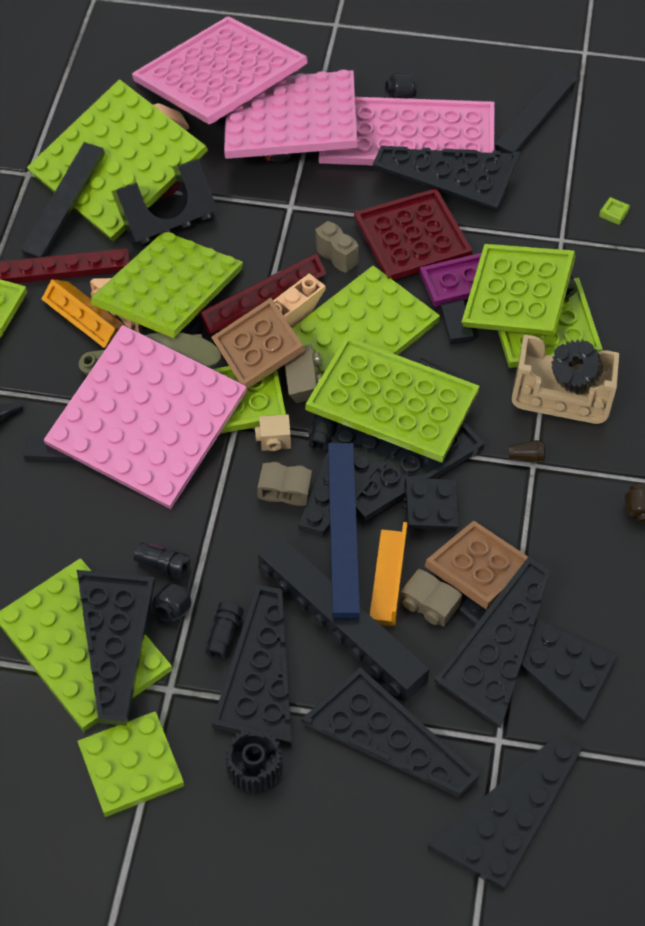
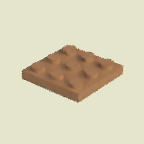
M272 298L212 336L213 341L240 384L247 386V389L306 351Z
M472 521L426 559L425 567L487 610L528 556L477 522Z

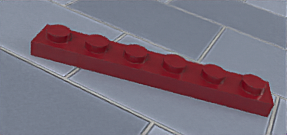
M128 248L2 261L0 262V280L11 283H25L118 273L130 262Z
M315 253L212 305L198 314L207 333L211 334L235 322L268 299L272 298V300H275L306 275L311 274L317 279L327 273L318 254Z

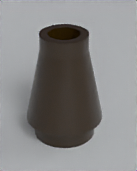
M534 440L517 445H509V459L534 464L545 462V442Z

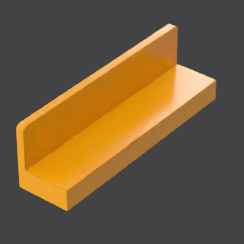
M52 279L42 297L44 302L103 348L108 347L121 326L124 325L106 310L92 305L91 299L67 281Z
M403 522L402 532L381 529L370 616L380 625L395 627L407 536V522Z

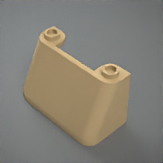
M524 334L512 393V403L514 406L523 410L594 424L606 421L617 389L619 353L606 350L599 351L598 353L603 365L602 377H599V382L596 381V386L590 387L588 393L584 391L583 394L579 392L577 395L575 392L571 393L569 389L566 391L564 387L562 388L557 383L551 364L553 356L544 354V341L538 337ZM580 364L575 365L574 370H578Z

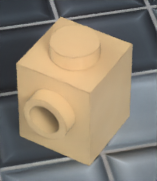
M289 414L259 417L260 426L255 427L256 441H261L262 451L291 449Z

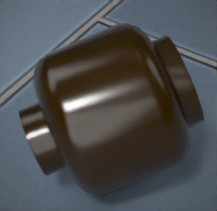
M645 484L633 485L625 494L627 515L630 518L637 519L638 523H645Z

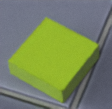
M610 197L601 209L599 217L620 225L629 212L630 205Z

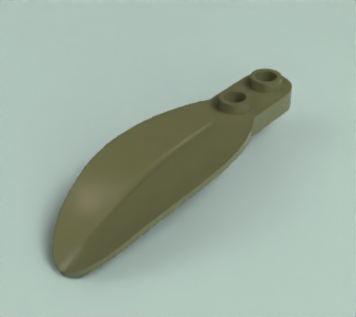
M162 333L144 335L206 367L216 365L221 360V352L215 345L194 335L178 333L174 338ZM105 350L87 352L80 358L79 368L86 376H88Z

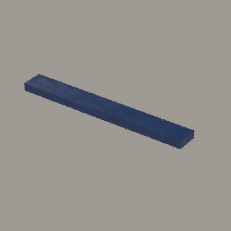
M328 443L332 617L359 618L360 603L353 443Z

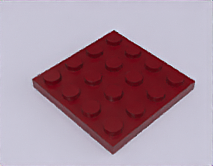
M437 188L354 212V219L382 272L388 279H400L419 273L420 267L472 255L473 250Z

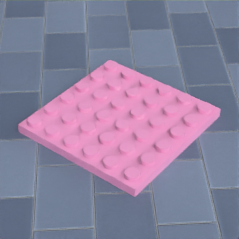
M227 16L133 72L132 76L135 82L210 125L227 113L234 111L235 108L243 103L250 101L251 98L259 93L266 91L275 83L282 81L288 75L298 71L308 62L305 55Z
M339 70L338 72L328 73L318 72L316 74L299 73L287 76L282 81L269 87L266 91L251 98L250 101L235 108L234 111L226 114L225 159L358 148L353 70Z
M122 325L48 432L44 442L46 445L172 509L246 394L247 386Z

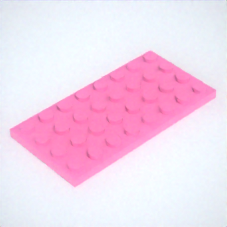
M355 97L358 148L319 151V163L373 165L380 146H401L422 150V147L430 148V150H443V148L468 149L492 153L494 151V102Z

